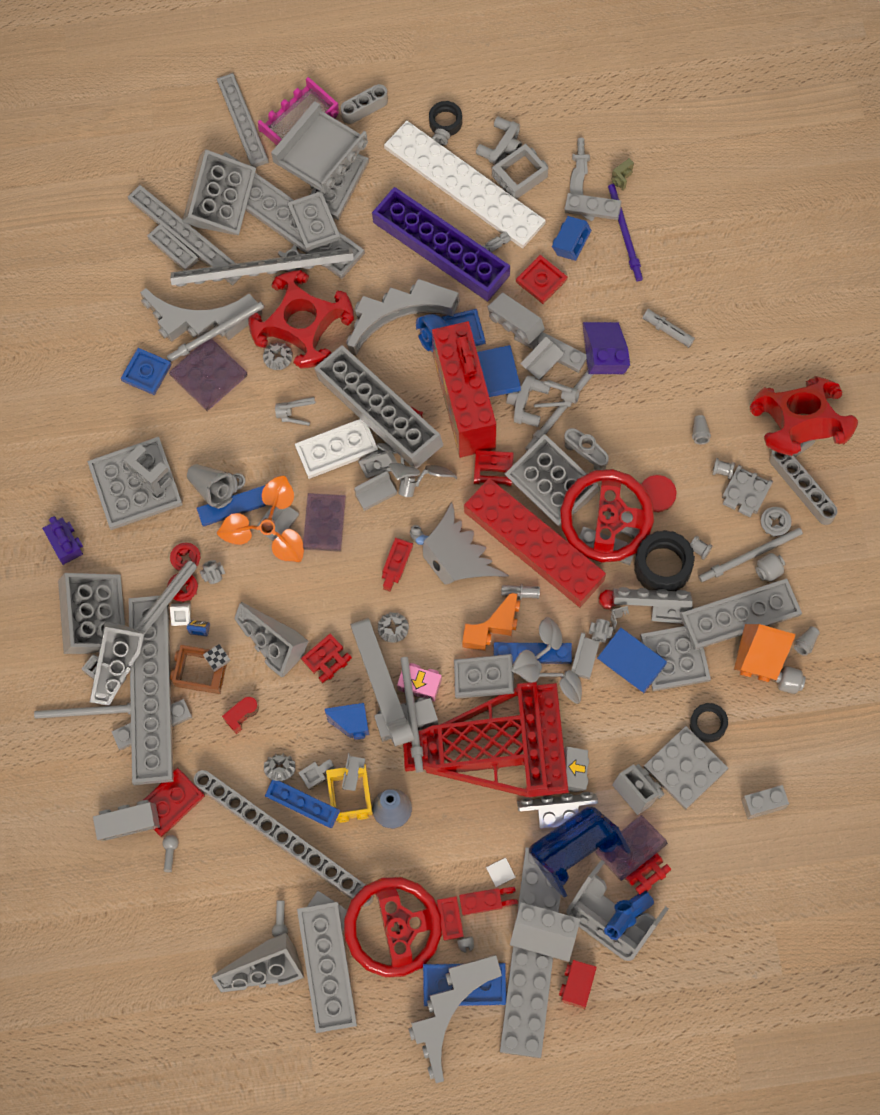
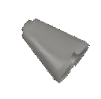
M195 464L188 469L187 479L210 506L219 509L232 501L233 498L231 496L233 492L236 493L238 485L236 477L232 474Z

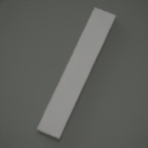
M234 74L217 78L218 85L250 165L258 167L269 163Z

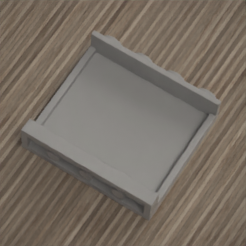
M314 101L274 148L271 155L275 164L325 194L328 189L334 186L338 177L345 173L347 166L355 161L357 154L366 148L368 144L367 134L365 131L359 134L321 111L320 104Z

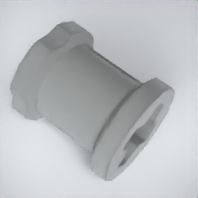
M716 458L712 475L720 474L731 479L735 462L727 463Z
M697 535L690 543L693 551L700 555L702 560L708 556L713 545H707L701 541Z

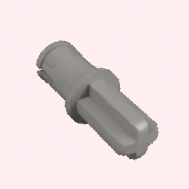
M520 584V586L503 585L501 587V595L508 596L511 593H515L519 599H539L540 586H523V584Z

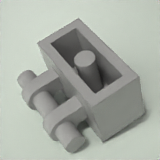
M633 764L619 773L612 786L634 812L639 815L651 807L657 798L660 799L665 794L660 789L661 786L658 782L655 783L649 776L650 773L646 768L643 769L640 764L636 766Z

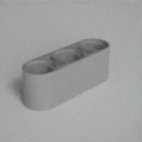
M381 84L375 85L342 103V120L347 124H352L387 105L388 95L386 87Z

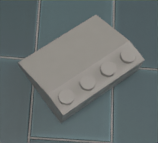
M205 149L198 160L182 222L202 229L239 235L256 168Z
M545 434L505 473L558 526L561 525L560 509L565 493L578 478L587 474ZM597 483L586 487L575 500L572 515L586 505L600 491Z
M64 573L58 580L64 654L99 652L105 622L125 625L121 575Z

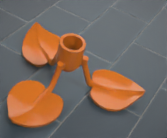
M284 475L275 477L265 485L262 491V501L266 505H272L269 517L263 519L260 526H249V520L245 515L234 513L224 520L217 531V535L226 542L240 545L247 543L252 538L250 529L260 530L264 535L273 534L278 536L272 542L273 554L283 561L301 562L304 553L301 536L292 529L284 530L281 535L275 531L276 525L274 520H272L275 506L278 509H285L294 500V491L287 477Z

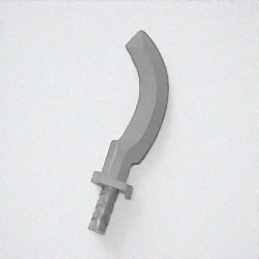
M578 138V155L572 154V160L576 161V168L573 169L571 175L570 193L583 195V181L585 174H588L587 161H590V155L584 152V138ZM582 215L590 221L594 220L592 216Z

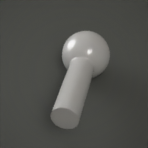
M168 835L162 842L163 847L166 849L164 872H172L173 854L179 844L177 837Z
M284 900L276 901V924L272 928V935L274 937L285 933L288 934V928L284 924Z

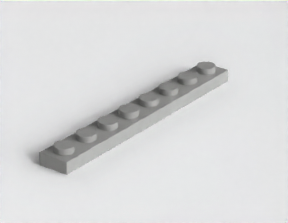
M141 185L128 196V200L158 225L161 224L209 267L236 264L189 224L182 222L183 220ZM229 277L224 279L233 286L240 278L231 279Z

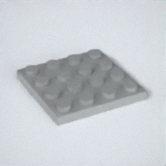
M159 437L87 461L110 530L183 505ZM139 444L146 451L136 461L143 455H146L152 462L148 467L150 471L159 462H162L168 468V472L165 475L170 476L173 480L158 496H155L132 476L124 462V459Z

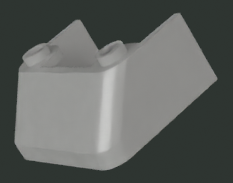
M601 860L569 905L566 914L581 919L579 927L623 960L631 961L635 958L669 908L665 906L657 919L648 913L640 914L636 919V923L628 927L618 940L611 939L605 934L604 928L616 912L615 903L604 896L607 889L606 883L597 876L605 863Z

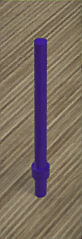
M610 184L608 189L611 199L619 200L615 184ZM621 207L618 222L630 259V269L633 270L635 279L639 282L643 280L640 270L641 264L639 258L636 257Z

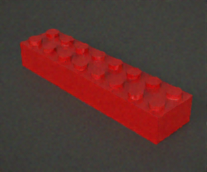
M490 478L464 504V513L579 608L605 581L606 573Z

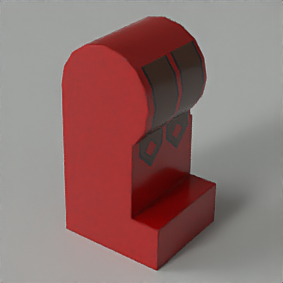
M245 697L222 715V717L235 734H238L242 730L240 724L248 717H253L258 713V703L253 697Z

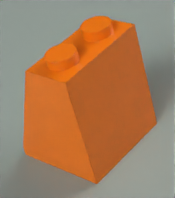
M745 624L734 670L740 671V675L745 677L758 676V680L769 683L770 680H777L796 634L761 624Z

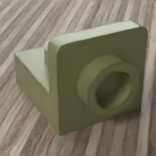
M630 158L613 169L611 179L616 187H620L622 191L626 189V178L633 173L634 162Z

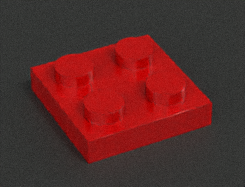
M539 255L516 278V283L544 304L567 281L568 277L542 255Z

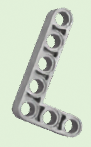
M816 440L800 443L801 452L793 454V456L784 455L772 450L769 458L771 465L821 524H831L837 515V507L795 458L811 447ZM775 454H781L783 458L779 459ZM787 468L794 469L795 473L788 472ZM803 482L807 487H801L799 483ZM811 497H817L819 502H814ZM823 511L830 512L832 516H825Z

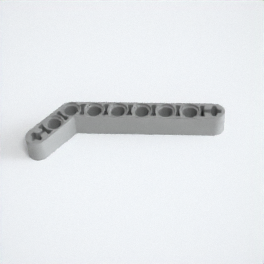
M369 618L350 624L394 746L413 741L412 730L404 716Z

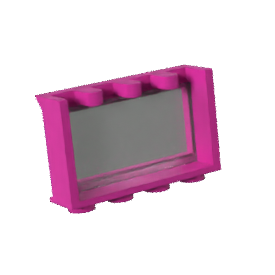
M309 77L306 78V87L303 90L296 88L293 92L294 98L289 102L284 99L281 102V109L277 113L273 110L269 112V120L266 123H263L261 120L258 121L259 132L267 136L275 145L280 143L314 101L320 104L321 111L334 119L339 113L338 103Z

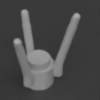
M550 380L544 381L545 385L562 390L561 399H564L565 402L534 404V407H571L572 403L576 404L578 402L580 391L579 389L567 387Z
M311 397L292 402L276 403V418H281L282 422L310 426V422L288 418V416H292V408L315 404V398Z

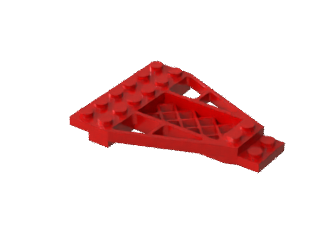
M537 682L517 684V687L514 688V694L497 696L440 725H433L418 731L420 747L423 748V770L425 769L426 773L525 797L569 793L557 683L537 685ZM518 696L520 715L493 718V707ZM489 710V719L466 721ZM509 727L518 729L512 736L505 732ZM495 729L498 733L493 738L486 734L489 730ZM469 732L478 733L473 741L466 737ZM521 733L523 744L517 740V737ZM450 734L459 736L453 743L446 739ZM502 735L509 739L503 746L496 742ZM482 737L489 741L484 748L477 745ZM462 740L469 743L464 750L457 747ZM412 741L403 744L406 772L415 771L414 758L411 756ZM444 743L450 746L446 751ZM512 743L519 746L514 754L507 750ZM493 745L500 749L494 756L487 752ZM473 747L480 751L475 758L468 755ZM453 750L460 754L454 761L448 757ZM503 753H505V754L508 755V756L500 757ZM483 755L488 757L487 759H481ZM465 757V758L468 759L469 761H461V760ZM525 766L527 788H519L498 782L499 768ZM493 769L495 780L490 781L461 774L460 772Z

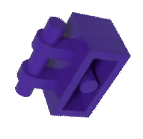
M55 516L49 519L50 524L42 529L60 562L64 565L83 555L80 549L83 545L78 537H73L74 529L70 521L66 523L63 517L58 520Z

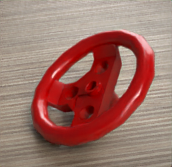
M614 469L594 470L578 478L565 493L560 509L561 529L568 542L587 558L601 563L622 561L637 553L640 543L651 533L654 523L653 503L645 487L630 474ZM596 482H601L594 548H592L579 538L574 529L572 509L576 498L586 487ZM621 484L625 485L636 495L641 509L630 508L620 498ZM610 490L615 493L613 501L605 499L604 494L606 491ZM605 512H609L611 514V517L609 519H606V516L604 515ZM624 512L631 513V522L626 523L622 520L621 516ZM625 527L639 529L638 534L629 544L618 550H613L617 533ZM602 529H608L611 532L609 539L604 540L600 537Z
M382 877L365 885L351 900L344 918L345 941L352 957L366 971L385 978L405 977L423 968V964H426L436 953L442 936L441 913L434 897L419 883L403 877ZM396 889L413 894L424 905L425 909L411 912L403 907ZM375 894L379 903L391 965L373 960L362 949L357 937L356 921L360 910L369 898ZM389 901H393L396 905L393 913H388L385 910V905ZM412 917H418L420 920V925L415 929L411 928L409 924ZM394 923L398 926L396 931L391 930V927H394ZM430 930L425 947L412 959L410 945L417 933ZM397 942H402L405 946L401 954H397L394 950Z

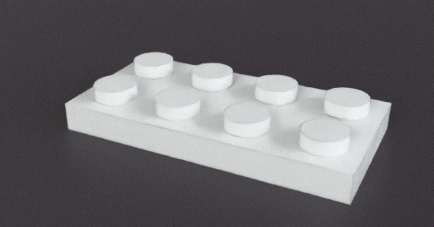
M361 419L295 444L308 479L355 462L378 451L369 426Z

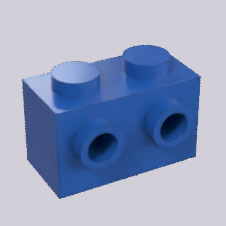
M567 216L565 222L561 225L560 232L553 240L552 248L557 256L574 261L577 260L592 231L587 221Z

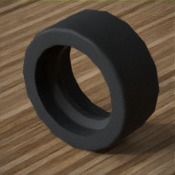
M450 101L436 103L429 112V126L431 130L435 133V130L438 128L444 129L449 132L450 136L455 135L462 126V111L460 107ZM450 112L456 116V121L449 126H442L436 123L435 117L439 113Z
M714 703L699 705L690 718L691 731L703 742L719 740L725 734L728 727L726 712L721 706ZM704 712L715 713L721 721L719 730L712 734L702 732L697 724L698 717Z

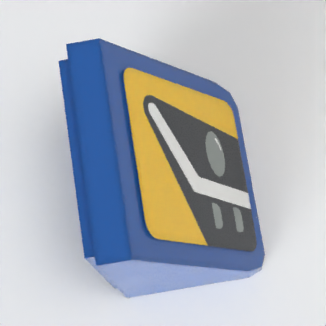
M192 620L187 625V630L191 635L208 636L209 622Z

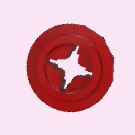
M185 542L176 545L172 549L170 562L177 571H180L188 561L185 560L182 563L183 559L180 555L186 556L189 553L191 561L196 566L199 565L201 556L199 549L195 545Z
M177 574L173 575V576L170 578V580L168 581L167 587H168V585L172 582V580L176 577ZM193 575L184 584V586L188 585L186 587L187 593L182 590L178 591L173 598L175 601L184 603L185 601L192 600L197 595L198 583Z

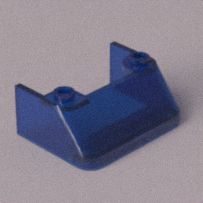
M595 807L583 809L529 848V853L549 883L564 898L568 895L563 885L569 879L567 870L597 849L601 852L609 853L619 846L627 854L631 851L619 827Z

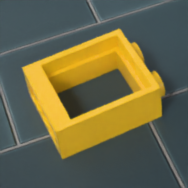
M366 764L364 769L359 768L358 778L363 777L367 809L340 812L336 819L337 823L348 822L350 818L365 820L370 815H373ZM346 767L326 770L330 804L337 808L333 781L343 780L345 772L348 775Z

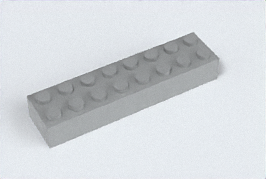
M343 345L314 368L318 380L412 467L417 469L443 446L441 435Z

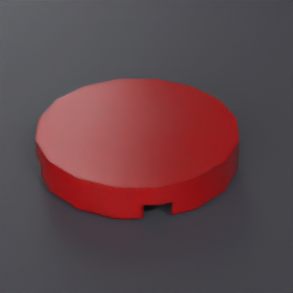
M653 475L642 482L653 503V512H663L672 507L676 500L677 491L674 483L669 478Z

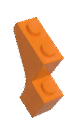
M509 594L486 622L476 625L465 624L462 648L486 651V645L491 643L492 634L489 633L511 636L512 630L517 628L518 619H514L515 612H519L521 601L517 600V594Z

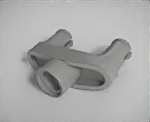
M499 116L495 119L494 127L506 133L496 149L493 150L482 144H479L476 149L477 155L488 159L490 163L495 165L508 154L513 153L522 146V142L517 140L520 124L514 121L510 122Z
M528 375L521 386V391L508 393L506 404L515 406L514 423H524L538 427L541 416L527 413L524 409L530 391L534 390L549 394L551 387L545 385L543 381L536 380V377Z
M568 429L564 435L565 447L568 450L574 449L592 463L594 470H605L609 457L596 443L595 438L577 429ZM588 443L591 447L585 448L582 445Z

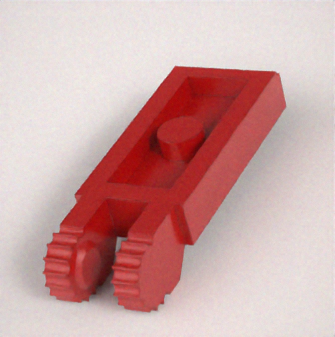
M515 887L496 888L459 895L462 916L501 910L503 907L518 905L517 899L501 902L500 895L516 892Z

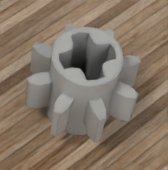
M215 560L207 561L203 564L204 570H200L202 579L210 584L220 582L222 574H225L223 565Z
M596 619V623L591 622L589 634H593V640L606 642L607 638L611 639L613 627H610L609 621Z

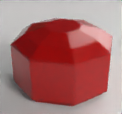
M606 589L600 593L599 604L603 609L611 610L617 605L614 604L612 590Z

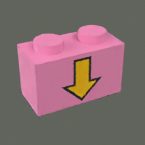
M410 663L413 695L421 698L426 697V699L431 698L435 702L442 681V675L436 670L428 669L427 671L420 669L421 667L417 664ZM401 672L397 689L398 691L405 692L403 674Z

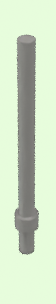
M259 302L190 343L182 344L178 347V350L167 355L168 360L172 362L180 356L188 355L192 349L265 308L264 304Z
M587 371L574 388L581 391L594 374H588ZM559 406L542 428L534 433L533 439L525 448L527 451L544 434L546 435L568 406Z
M797 528L722 565L717 564L711 567V570L699 575L698 578L701 583L713 577L717 578L723 575V572L802 535L803 532L801 528Z
M402 657L401 666L409 725L414 737L411 756L414 758L415 770L419 773L424 771L422 762L423 748L420 747L408 657Z
M131 703L117 706L34 711V717L38 719L114 713L131 714Z

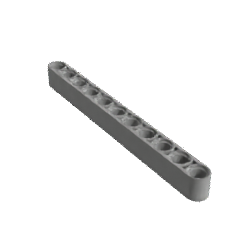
M201 770L195 774L194 782L200 791L350 899H353L365 886L363 882L208 771ZM208 777V783L200 785L199 781L201 778ZM223 788L225 789L224 794L220 797L215 796L216 790ZM238 799L241 801L237 808L231 807L233 800ZM255 811L256 817L254 819H247V813ZM266 822L272 823V828L268 831L262 829L263 824ZM281 834L288 835L286 842L278 841ZM298 845L305 847L304 852L301 854L294 852L295 847ZM313 857L321 858V862L316 866L310 864ZM334 868L337 870V874L334 877H328L326 875L327 870ZM345 880L353 881V886L350 889L342 887ZM371 896L362 907L369 906L373 902L374 896Z

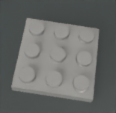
M685 626L640 635L641 642L668 662L652 682V692L709 682L711 680L704 648L694 651Z
M687 726L644 765V768H646L650 775L685 810L728 770V767Z

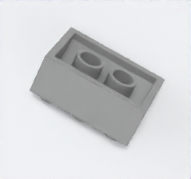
M521 902L510 945L569 962L581 919Z

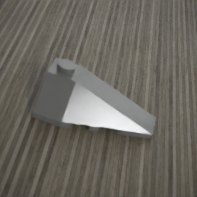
M243 602L239 604L234 618L245 635L251 637L256 644L255 649L257 652L261 651L266 658L264 662L280 677H284L303 657L309 641L294 629Z
M105 622L90 702L110 705L140 654L144 637L143 632L125 625Z
M286 933L267 940L212 975V979L220 992L245 990L249 986L259 985V988L266 987V984L278 983V986L304 978L296 949Z

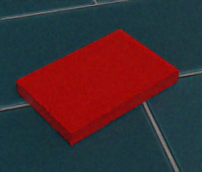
M177 767L173 771V782L160 783L143 799L156 804L160 827L153 830L162 838L205 795Z

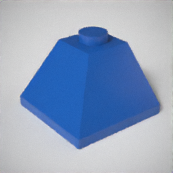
M364 703L325 708L327 721L349 738L354 737L355 740H359L369 735Z

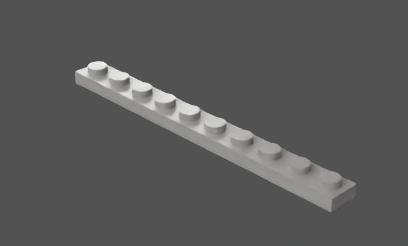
M352 248L171 272L170 280L171 285L181 287L193 282L195 284H202L207 280L217 282L229 277L231 279H238L243 275L258 276L260 273L265 272L267 274H274L279 270L294 271L296 268L301 267L310 269L315 265L330 266L332 263L337 262L347 264L354 260Z

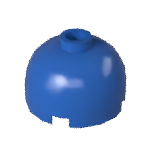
M436 314L424 315L416 320V330L420 329L421 333L418 335L422 346L427 351L431 350V352H433L432 329L449 326L447 321H444L443 318Z

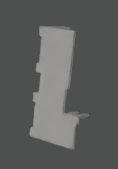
M628 606L612 610L610 621L614 632L617 624L616 619L621 618L623 612L626 616V611L629 615Z
M348 753L346 763L348 775H346V772L344 773L343 789L356 790L359 768H365L364 758L352 757Z

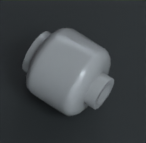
M769 553L757 561L755 570L761 580L771 582L783 575L785 562L780 555L776 556L773 553Z
M785 666L781 669L775 682H777L779 690L796 694L798 691H802L806 678L801 670Z

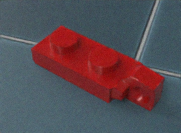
M395 538L382 571V578L385 579L383 590L391 592L394 582L399 583V580H401L414 546L413 543Z

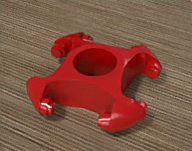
M294 270L276 276L271 286L273 289L279 291L284 288L287 290L281 305L265 322H262V317L255 313L248 319L252 340L260 348L267 346V337H275L301 349L306 354L297 355L293 363L300 369L316 367L332 354L326 348L320 349L319 352L315 350L322 334L338 318L341 319L344 325L349 326L354 320V311L351 300L346 292L338 290L334 296L336 303H331L313 297L303 291L298 285L306 283L309 275L302 270ZM298 311H307L316 316L315 321L306 328L297 329L287 324L290 316Z
M814 376V378L806 381V387L775 393L773 388L764 387L756 394L750 405V412L754 416H760L763 412L769 413L781 429L774 433L769 432L765 434L764 441L766 446L773 451L788 456L801 452L800 443L810 440L833 437L835 444L844 445L851 439L858 426V420L855 416H841L837 414L826 400L828 398L839 399L842 397L840 385L818 376Z

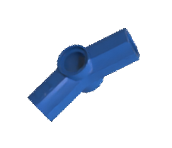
M644 891L630 900L617 902L614 906L616 912L604 928L605 934L613 940H618L628 927L636 923V917L654 904V900L649 893Z

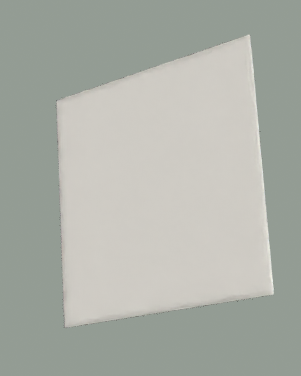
M506 858L486 867L495 887L515 878Z

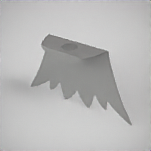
M451 503L441 522L429 537L424 540L423 557L444 584H450L456 580L473 577L509 576L498 569L487 566L492 560L479 558L486 550V547L471 544L474 536L473 531L460 532L462 521L454 524V508Z

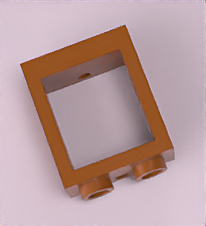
M180 645V649L176 650L174 660L176 666L171 671L170 679L175 687L221 694L227 664L214 672L211 685L183 681L181 679L187 655L204 658L203 654L210 649Z

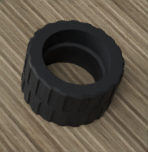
M667 530L656 531L646 536L637 549L634 562L636 578L640 581L641 585L648 590L665 589L667 591H678L680 588H683L691 576L695 561L694 551L689 541L681 534L679 535L674 531ZM669 549L679 556L682 561V568L676 575L669 577L659 576L649 569L646 564V557L653 550Z

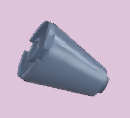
M398 789L384 790L374 799L372 805L373 816L385 828L395 829L401 827L411 816V801L404 792Z

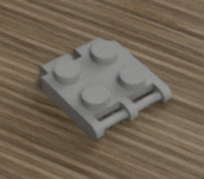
M738 465L722 496L725 499L723 505L733 510L738 505L740 506L738 512L751 517L752 513L757 514L773 481H767L757 476V473H751L743 469L741 465Z

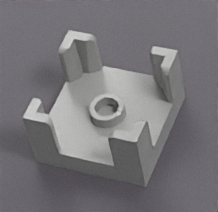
M139 444L124 459V462L130 474L155 496H158L173 480L170 476L165 475L168 472V468L162 462H159L150 471L148 467L152 462L146 455H143L136 461L146 451Z

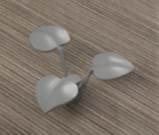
M387 443L377 444V447L381 450H391L392 453L397 454ZM402 457L401 463L389 464L391 472L401 482L398 494L404 497H413L415 487H419L423 476L428 473L434 476L454 477L457 480V476L452 471L438 465H426L421 473L414 467L404 465ZM420 475L417 481H415L414 476Z
M546 617L539 625V635L541 640L547 644V647L536 656L530 650L522 651L516 658L511 671L531 683L536 682L539 677L562 678L559 682L562 692L571 701L579 704L582 696V685L576 673L571 670L566 671L565 674L540 673L542 665L537 659L548 652L551 647L558 650L562 645V634L558 625L551 618Z

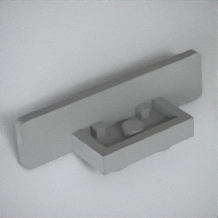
M583 792L581 795L574 796L572 794H563L561 797L543 796L541 799L523 798L521 801H517L518 811L538 810L540 828L580 825L578 806L598 804L597 795L592 792Z

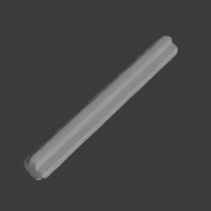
M187 561L135 627V630L143 632L145 635L196 570L197 566L194 562Z

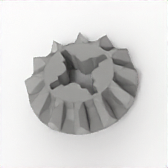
M278 341L274 344L270 343L264 349L263 354L264 363L273 370L286 368L291 363L293 357L291 348L285 343L282 344ZM278 352H280V354H281L282 357H281V358H280V357H277V358L274 360L275 357H274V354H272V353H276V354H277Z
M768 508L761 516V528L765 530L766 534L769 533L773 537L782 536L791 527V517L783 508ZM781 517L779 521L780 526L776 524L771 527L773 522L771 519L776 520Z
M390 612L383 615L378 622L379 635L387 642L395 643L403 640L409 630L406 618L399 613ZM391 620H393L395 625L399 626L396 627L395 634H393L392 629H388L391 625Z
M275 753L274 757H268L267 761L264 762L265 775L275 781L286 780L295 772V761L292 760L291 756H285L284 753L282 755ZM276 764H278V765L283 764V768H281V767L276 768Z

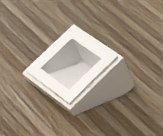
M191 603L171 604V626L189 624L191 621Z

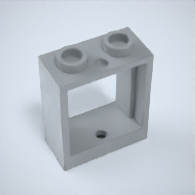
M524 144L492 167V177L508 194L518 199L548 177V165L544 160L538 158L533 148H529L527 144ZM525 156L538 171L517 185L504 170Z

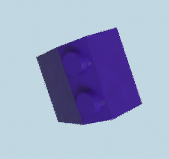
M583 322L588 374H625L630 366L628 346L619 322Z

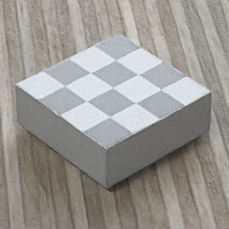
M220 644L203 654L214 672L231 661Z

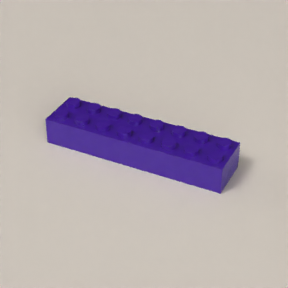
M396 187L387 194L372 212L375 225L487 302L510 276L509 264Z

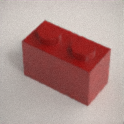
M576 960L572 961V965L567 964L564 975L568 977L566 985H561L559 996L562 997L561 1002L585 1009L597 967Z

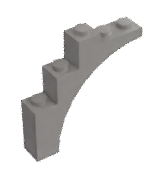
M418 279L416 284L412 285L410 294L390 287L388 293L384 294L382 302L363 296L361 301H358L355 306L358 319L355 322L352 335L350 334L347 338L346 344L349 352L357 355L363 343L376 330L396 318L416 313H440L453 317L460 302L459 293Z
M147 288L140 292L142 304L147 309L151 308L152 314L158 320L159 333L164 339L168 338L171 342L185 331H188L193 338L195 336L198 338L258 303L250 294H247L240 300L224 307L211 310H190L162 301ZM262 310L258 311L257 314L261 316L263 314ZM250 317L219 335L221 337L225 336L230 340L249 325L248 319Z
M496 955L448 968L449 973L445 975L448 986L452 985L453 989L430 995L431 1000H428L427 1004L430 1013L434 1012L435 1016L411 1022L412 1027L408 1028L411 1041L416 1039L417 1044L425 1042L426 1045L422 1046L425 1059L429 1058L431 1066L427 1067L430 1079L435 1078L436 1083L444 1081L441 1055L443 1039L449 1021L460 1003L473 990L487 981L502 976Z

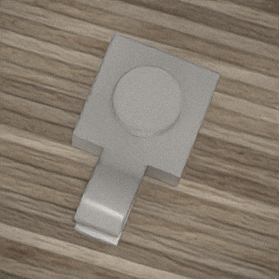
M329 759L320 766L314 762L298 773L308 789L311 790L325 781L324 774H326V770L335 769V766Z

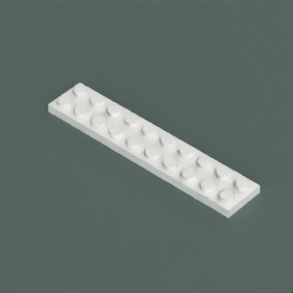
M406 121L384 144V149L500 233L507 232L510 240L522 249L545 225V219L410 122Z

